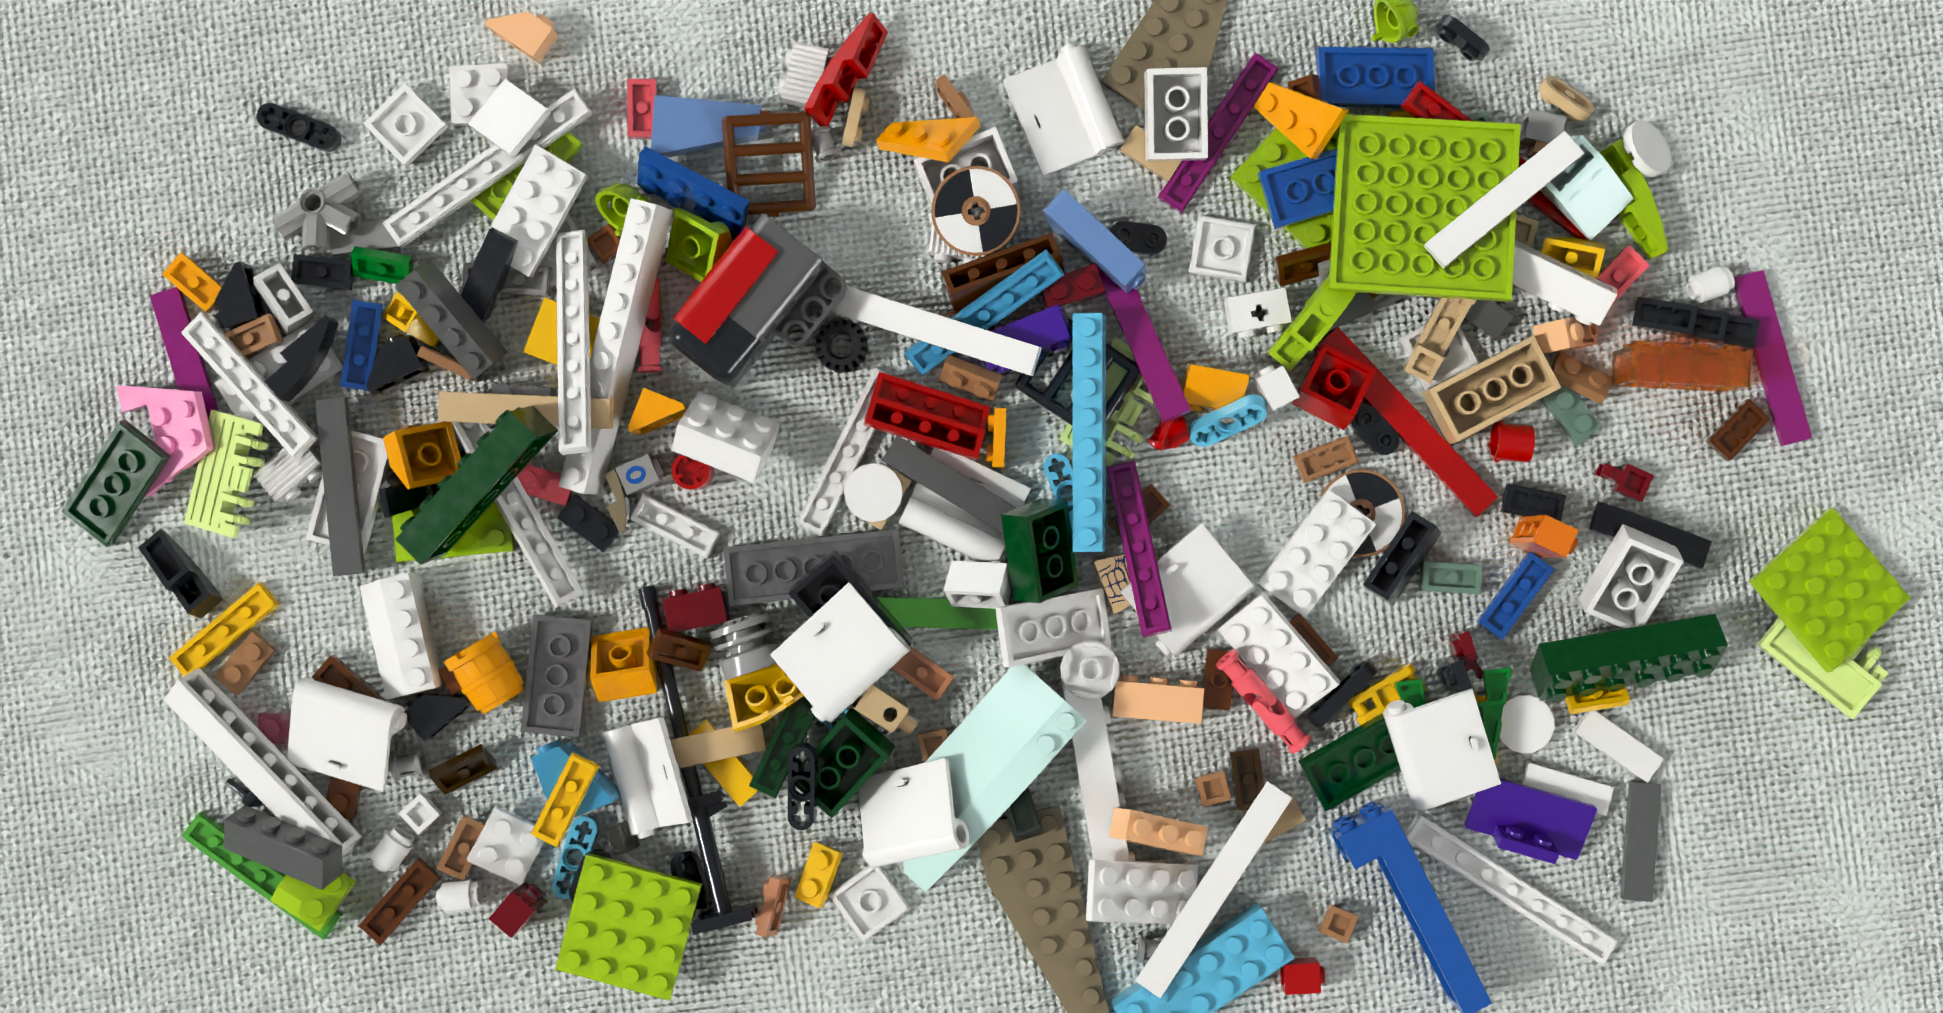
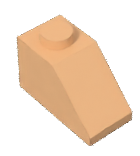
M523 12L488 19L485 22L486 27L492 33L538 64H540L559 36L552 28L554 23L540 13L536 17L530 12Z

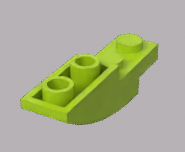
M1328 276L1307 300L1304 309L1269 348L1268 354L1291 371L1309 350L1312 351L1357 292L1328 291Z

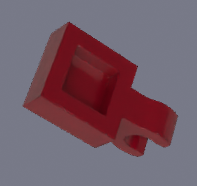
M1606 463L1604 465L1599 464L1595 472L1596 476L1615 482L1612 491L1637 502H1643L1654 477L1653 474L1628 463L1623 464L1621 470Z
M1460 630L1451 633L1453 641H1450V646L1455 658L1459 657V659L1463 660L1467 672L1473 670L1476 678L1482 679V669L1477 663L1478 656L1470 631Z

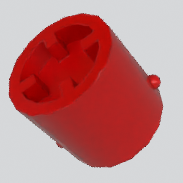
M1503 420L1494 423L1489 442L1491 459L1495 463L1499 461L1530 462L1535 447L1534 427L1526 424L1504 423Z
M680 454L672 464L671 472L673 479L677 485L684 489L702 490L710 485L713 480L714 468L687 456Z

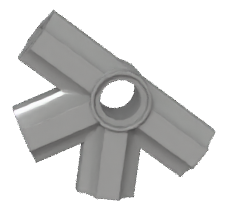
M345 172L317 190L309 189L304 191L298 202L272 217L273 223L286 240L302 232L303 249L326 252V250L330 249L331 228L347 237L356 233L361 224L362 216L345 205L360 197L362 190L349 172ZM321 201L320 207L314 210L315 205Z

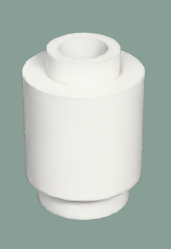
M1714 267L1690 276L1686 284V291L1692 300L1703 303L1728 294L1729 290L1734 288L1735 281L1729 268Z
M394 827L392 831H387L370 854L373 859V866L384 873H387L388 870L396 871L412 849L411 844L414 838L399 827Z
M473 880L442 883L441 889H438L436 892L438 907H442L444 912L472 910L475 906L482 905L483 891L481 883L474 882Z

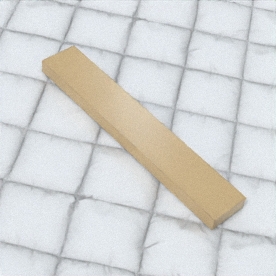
M439 391L438 421L496 424V419L504 411H512L518 407L524 408L533 405L554 427H558V396ZM591 398V428L613 429V399Z

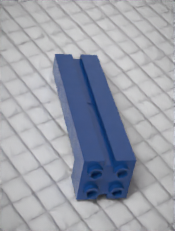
M1372 801L1360 807V813L1352 817L1345 815L1336 819L1333 822L1334 826L1328 830L1344 861L1349 860L1354 869L1374 859L1377 860L1450 1003L1460 1013H1475L1491 1005L1492 1002L1393 810L1385 807L1380 802L1376 804L1375 801Z

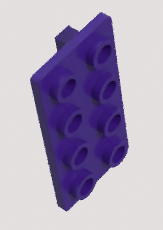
M1500 778V785L1475 793L1464 823L1467 829L1493 836L1498 848L1552 864H1556L1559 855L1574 860L1579 858L1597 812L1595 805Z

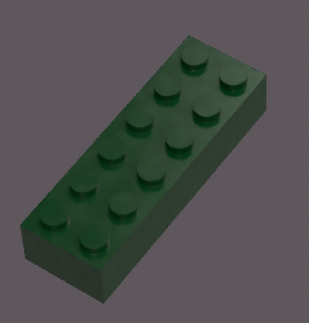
M533 405L524 408L518 407L512 411H504L496 419L495 423L497 426L492 432H486L476 442L478 448L472 454L468 453L462 457L457 463L459 469L453 475H447L438 484L440 490L435 496L430 495L420 504L419 508L421 511L418 515L410 517L400 527L402 532L395 540L420 565L445 556L558 432V429Z
M1716 614L1539 643L1530 667V673L1539 700L1557 702L1570 695L1586 697L1593 695L1599 690L1616 692L1624 689L1626 686L1637 685L1645 687L1656 681L1667 680L1668 682H1674L1685 676H1707L1714 672L1728 644Z

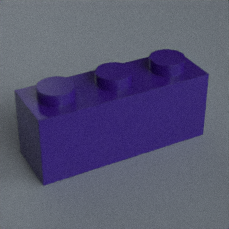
M1059 304L991 331L1042 347L1038 360L1043 358V353L1051 350L1053 353L1064 351L1070 347L1069 343L1073 342V330L1065 308ZM986 362L989 370L998 371L999 374L1012 371L1011 369Z

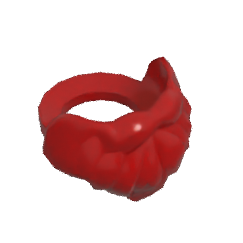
M1180 416L1165 423H1162L1160 419L1159 426L1148 439L1149 443L1159 451L1169 448L1174 449L1185 443L1190 438L1185 418Z

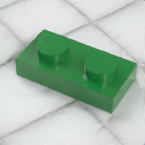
M357 246L351 252L354 277L398 284L414 270L412 256Z

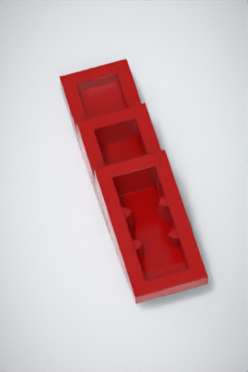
M869 13L848 36L822 73L804 106L806 112L810 114L819 126H829L838 103L848 102L858 79L868 78L888 34V31L874 13Z

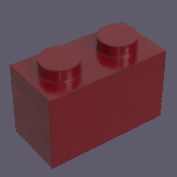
M1096 263L1065 273L1064 276L1041 291L1046 309L1057 304L1068 308L1101 297L1105 293Z
M713 582L699 585L698 592L687 594L686 588L670 591V598L662 599L668 630L680 632L731 621L724 587L716 588V584Z
M525 881L506 897L488 919L507 936L512 938L525 928L547 902L543 897L544 892L535 884H528Z

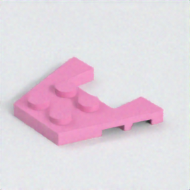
M117 386L122 412H132L148 407L156 444L171 455L145 497L154 496L158 493L157 490L166 483H171L175 480L174 477L184 469H189L215 449L202 392Z

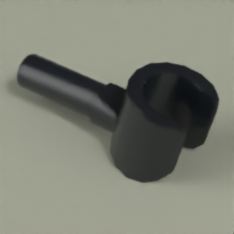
M231 778L225 782L228 787L242 797L241 801L245 806L258 807L262 803L251 790L248 792Z

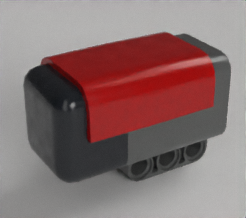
M762 213L751 229L745 226L674 316L677 322L670 332V341L679 352L712 378L725 385H734L745 376L776 335L794 348H801L807 345L843 300L847 293V286L841 275L830 268L820 257L781 226ZM831 280H837L841 283V290L836 295H829L825 291L826 284ZM813 303H818L823 307V313L818 318H810L807 315V309ZM795 326L802 327L805 332L803 339L798 342H793L789 338V331Z

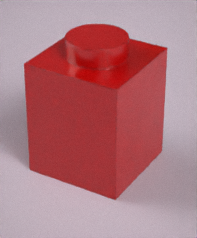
M1315 957L1294 958L1280 968L1281 989L1285 995L1321 993V984H1325L1324 966H1320Z

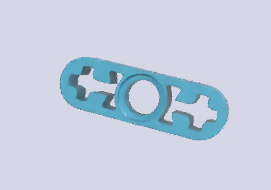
M1250 394L1194 420L1190 427L1192 443L1201 447L1210 446L1262 422L1267 416L1266 400L1260 395ZM1223 418H1233L1236 420L1231 424L1221 422Z
M1052 454L1044 461L1043 471L1055 499L1062 500L1060 498L1061 488L1066 485L1073 487V470L1064 455ZM1052 459H1056L1058 463H1064V467L1061 469L1063 477L1068 474L1071 477V480L1063 481L1057 487L1053 483L1054 480H1059L1057 473H1050L1048 469L1052 465ZM1073 501L1067 502L1068 507L1073 506ZM1072 510V511L1069 512V518H1070L1071 531L1073 532V524H1072V521H1073V510Z
M591 815L578 817L570 827L552 881V891L558 898H570L569 889L564 892L563 885L559 884V881L566 879L569 870L577 871L579 865H574L569 861V851L576 848L582 851L584 856L594 848L600 825L598 820ZM585 821L589 822L588 827L592 829V832L584 836L582 843H573V838L577 841L582 834V830L578 828V825L584 824ZM575 872L571 875L569 884H572Z

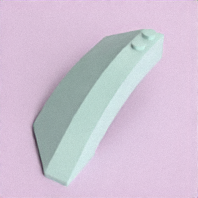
M1026 665L1011 667L924 762L948 758L955 818L965 822L969 831V844L964 849L903 862L904 873L925 892L992 826L1087 721Z

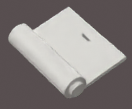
M1077 42L1062 47V53L1059 54L1057 59L1003 79L1004 86L1042 177L1111 151L1124 143L1084 45H1078Z
M935 447L930 454L1016 508L1023 506L1031 489L964 456ZM917 482L898 522L899 524L977 561L1004 562L1007 553L1002 533Z
M1202 523L1157 560L1172 632L1156 635L1159 639L1155 643L1156 646L1166 657L1170 654L1176 657L1255 590L1250 580ZM1130 583L1120 593L1136 610Z
M847 583L770 655L812 704V713L821 722L825 720L832 722L911 649L894 629L889 628L854 586L851 583Z
M301 678L296 684L292 696L287 759L293 765L383 792L386 790L391 737L398 730L404 728L407 714L404 713L403 706L309 678Z
M1471 688L1416 708L1402 700L1393 701L1383 711V716L1414 809H1431L1501 784L1477 702Z
M664 717L625 725L602 733L631 835L637 834L638 839H642L656 834L655 828L693 821Z
M948 758L872 775L858 790L864 845L863 857L873 868L966 848L969 844V831L965 822L955 818Z

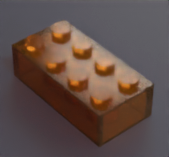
M1633 341V344H1623L1622 349L1613 351L1611 386L1730 392L1750 387L1751 351H1740L1741 346L1723 345L1721 348L1711 349V344H1692V347L1681 348V343L1664 342L1662 345L1651 346V341Z

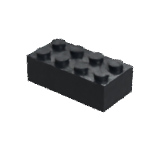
M836 550L797 581L788 592L791 598L810 618L847 583H851L889 628L894 629L908 646L912 645V637Z

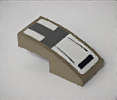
M614 469L604 474L617 501L606 507L618 531L625 533L630 530V501L617 471Z

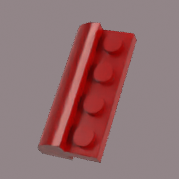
M879 372L863 425L977 460L991 407Z

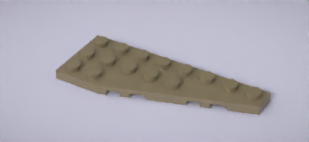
M1154 0L1102 79L1101 84L1145 112L1144 72L1147 69L1207 67L1208 76L1227 0Z
M1060 805L1036 810L1044 834L1015 843L1007 817L997 819L977 840L989 887L1067 1013H1109Z

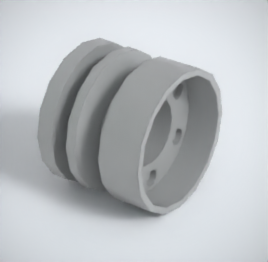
M769 613L749 614L725 622L718 629L710 632L712 639L722 636L726 637V643L715 646L716 651L730 649L731 652L729 657L720 661L726 680L776 664V661L770 654L780 646L779 642L765 643L764 637L772 634L775 629L771 627L761 631L759 626L760 623L771 620Z

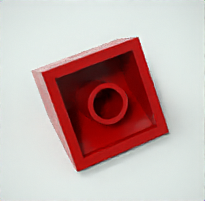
M1323 343L1297 391L1300 397L1293 400L1292 404L1345 430L1354 419L1376 369Z

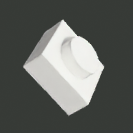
M422 792L398 814L420 835L443 813Z

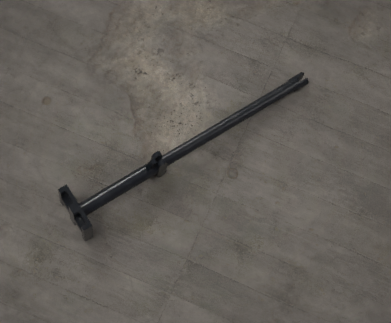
M654 585L638 589L651 642L658 628L663 629ZM656 660L674 738L689 736L672 664ZM696 765L684 767L682 772L689 797L687 801L714 908V913L699 916L690 923L692 933L696 935L751 921L758 913L756 902L734 908L731 907L710 819L711 816L728 807L727 802L723 801L724 793L722 791H714L703 794Z

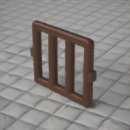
M760 110V114L729 115L723 117L722 131L728 190L739 195V186L803 182L804 200L749 203L748 215L763 213L767 214L768 217H779V213L813 211L816 208L810 114L806 111L772 113V110ZM799 124L800 141L735 145L734 127ZM801 153L802 171L738 174L736 157Z

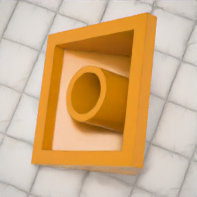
M643 388L628 429L630 433L642 436L681 419L689 406Z

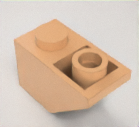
M1564 318L1532 326L1534 337L1543 354L1598 344V328L1594 323L1588 326L1575 318Z

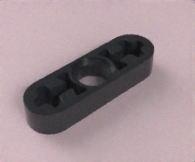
M265 103L257 110V122L270 132L324 152H333L341 144L340 132L330 124L274 103ZM274 113L279 118L284 119V125L276 121L270 122L266 119L267 114ZM298 120H304L306 123L305 132L301 135H294L292 125ZM314 130L324 135L328 133L332 136V140L324 142L313 135Z
M1369 659L1362 661L1309 712L1306 718L1317 729L1323 726L1376 675L1378 669Z
M805 742L797 744L788 755V822L797 830L810 828L817 817L818 754L814 746ZM803 751L805 757H810V759L806 761L804 771L799 772L802 761L800 758H796V756ZM799 779L806 780L810 784V792L806 794L798 792L795 788V781ZM806 801L804 804V814L809 816L805 821H801V817L796 814L801 809V802Z

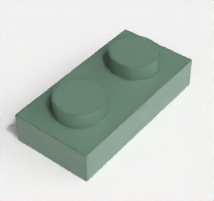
M1560 384V389L1539 400L1574 444L1579 445L1602 426L1573 390Z
M1423 561L1421 564L1420 591L1481 595L1483 565Z

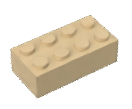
M1533 335L1427 389L1421 394L1447 443L1452 444L1560 389L1561 386Z

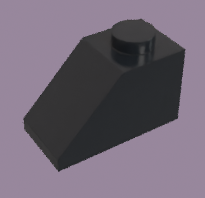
M241 261L234 263L215 299L217 309H215L216 318L220 325L229 330H233L266 315L261 297L254 287L252 267Z
M403 333L397 334L387 340L388 344L380 347L366 385L368 392L379 394L430 370L426 360L417 356L420 347L414 337L404 336Z
M393 472L379 488L384 517H391L418 508L427 497L435 494L436 485L407 489L396 473Z
M419 693L406 703L408 708L404 713L407 714L408 723L422 740L426 741L437 735L472 704L467 696L429 693L422 696Z

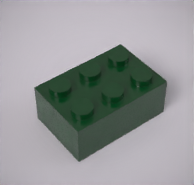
M1041 498L1001 514L1013 600L1042 603L1079 586L1067 501Z
M853 707L842 716L814 747L818 754L817 806L833 818L890 756L895 748V745ZM805 757L801 762L799 772L804 771V765L810 757ZM799 779L795 781V786L804 794L810 792V784L806 780Z

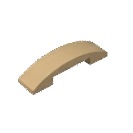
M1440 298L1427 320L1403 370L1430 384L1444 360L1443 356L1471 305H1474L1476 300Z
M762 724L738 732H734L733 727L670 740L679 768L767 749Z

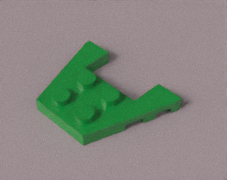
M1511 667L1481 670L1486 701L1477 702V706L1494 760L1496 759L1502 726L1501 718L1504 704H1506V690L1508 679L1511 676ZM1422 679L1393 682L1400 700L1410 703L1414 708L1425 704Z

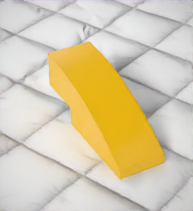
M706 719L689 736L717 729ZM741 755L703 763L739 807L757 792V790L749 787L755 773L747 766L746 761Z

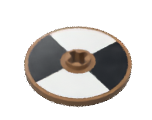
M968 166L952 172L938 186L932 200V221L937 234L950 248L966 255H985L1000 249L1011 239L1019 223L1020 203L1014 187L1001 173L988 167ZM977 202L979 207L984 208V212L979 214V219H975L973 215H968V209L972 208V203Z
M1363 469L1347 471L1333 478L1325 486L1319 499L1329 489L1355 509H1357L1356 506L1358 505L1361 509L1366 508L1368 513L1365 516L1376 523L1375 527L1353 554V557L1373 556L1386 550L1405 520L1404 502L1397 487L1385 476Z

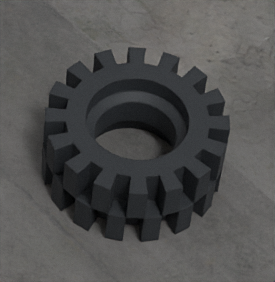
M840 318L836 321L831 320L826 326L823 325L820 328L821 331L816 335V355L827 369L833 370L836 373H848L853 369L856 370L861 363H864L866 354H868V340L858 324L853 323L851 320ZM838 335H846L853 342L851 353L845 357H837L831 352V341Z

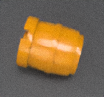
M496 631L443 661L449 672L453 671L455 678L462 688L460 690L463 695L465 694L477 711L480 710L482 714L498 707L524 690L522 686L524 682L515 667L516 663L500 644L502 640Z

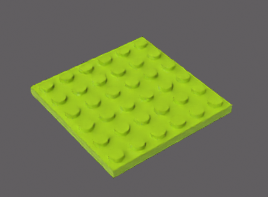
M1346 114L1338 126L1328 291L1510 302L1512 300L1516 210L1444 269L1425 249L1424 245L1519 168L1521 124Z

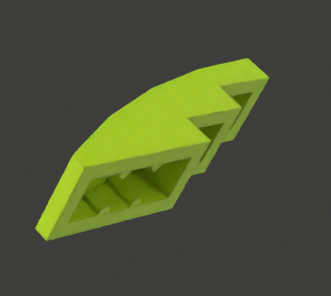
M1619 139L1599 153L1634 198L1619 213L1618 218L1647 259L1650 260L1669 250L1662 220L1643 174L1633 165V156L1631 153L1627 154L1622 139Z

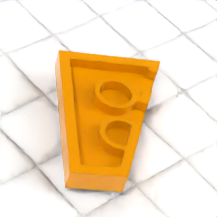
M1268 83L1254 105V108L1310 159H1317L1349 111L1343 107L1315 99L1276 83Z
M978 117L892 122L876 139L880 150L949 163L981 126Z

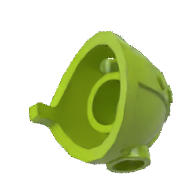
M1375 0L1374 22L1376 34L1371 36V40L1373 42L1382 40L1395 43L1404 37L1411 38L1415 36L1419 31V26L1416 24L1418 18L1417 6L1413 1Z
M615 183V185L601 190L595 196L598 210L606 221L616 229V236L622 235L630 199L649 203L645 195H641L640 192L628 184ZM609 201L611 202V208H610V209L608 208V202H609Z

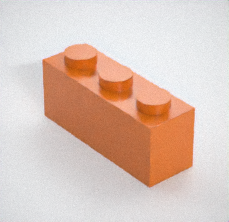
M1547 515L1520 517L1509 544L1526 552H1532L1539 558H1566L1568 554L1571 555L1577 546L1578 538H1576L1579 530Z

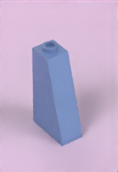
M654 95L651 149L669 158L724 147L723 117L729 115L760 114L761 105ZM765 126L734 127L735 145L758 140L759 132H765Z
M1062 189L1043 210L1050 229L1091 264L1096 263L1098 270L1128 294L1132 288L1138 289L1147 277L1145 275L1147 273L1145 263L1066 190Z

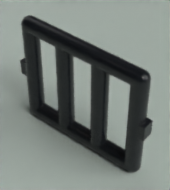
M1068 318L1073 330V320ZM1107 343L1106 372L1113 362L1128 372L1106 403V424L1116 410L1120 411L1125 403L1124 397L1140 375L1136 362ZM1072 349L1044 392L1029 383L1033 376L1021 373L1015 386L1019 391L1073 426V401L1067 409L1053 399L1073 370ZM1050 351L1042 354L1043 358L1038 360L1034 375Z

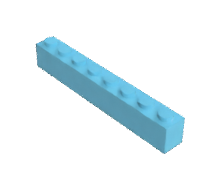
M1073 313V552H1105L1106 316L1103 313Z

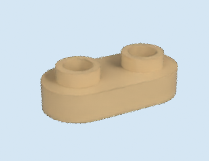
M1547 76L1539 85L1541 98L1546 103L1556 105L1562 109L1565 115L1573 121H1586L1594 112V106L1587 97L1555 76Z
M854 87L842 145L853 147L854 142L860 143L864 126L858 124L860 114H867L870 97L865 96L866 90Z

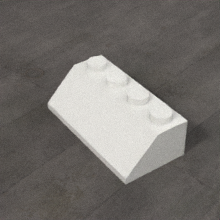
M418 572L379 579L360 586L386 700L445 686L438 671L441 668Z

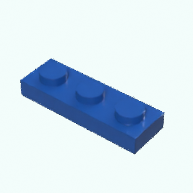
M353 299L340 387L368 391L366 385L375 362L383 304Z
M1527 552L1476 622L1498 639L1503 640L1555 569L1534 553Z

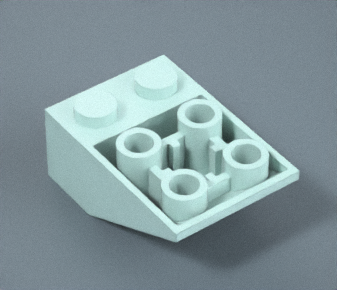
M1577 135L1571 138L1584 152L1583 156L1540 191L1591 241L1634 198L1604 157L1583 135Z

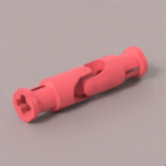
M657 276L645 322L653 320V324L650 330L644 324L638 348L640 366L637 367V372L639 373L663 372V367L660 366L659 350L662 347L661 310L659 306L660 279H657Z
M1235 649L1227 652L1218 660L1216 667L1226 673L1232 680V686L1258 714L1272 733L1281 737L1287 744V749L1291 754L1299 752L1309 743L1311 737L1307 733H1303L1294 722V716L1277 699L1258 674L1243 663L1238 657L1239 653Z

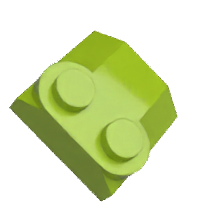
M675 208L664 261L701 282L731 245L730 230L723 222L715 221L710 223L680 208Z
M341 872V876L321 890L286 875L278 885L270 901L319 932H322L357 881Z

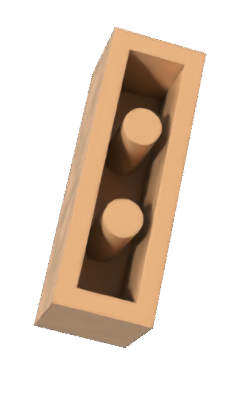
M1121 675V680H1118L1113 688L1111 715L1114 717L1201 724L1204 688L1197 686V681L1179 680V685L1167 684V678L1150 677V682L1138 681L1139 676Z
M1114 808L1109 838L1203 857L1208 827L1131 809Z

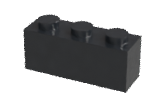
M1411 511L1363 586L1372 594L1394 606L1441 535L1439 528Z

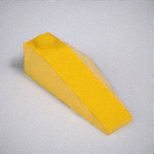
M777 663L724 681L734 732L766 722L804 696Z

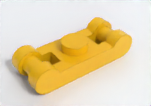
M1412 663L1402 666L1394 673L1357 692L1347 702L1349 707H1353L1358 715L1356 720L1359 725L1383 713L1389 703L1400 700L1393 682L1403 679H1417L1414 674L1416 670ZM1369 698L1372 699L1375 705L1370 710L1364 704V701Z

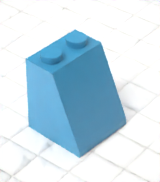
M560 739L537 748L539 754L530 757L547 800L572 752L589 759L571 741L562 744ZM598 769L575 817L620 798L617 785L602 770Z

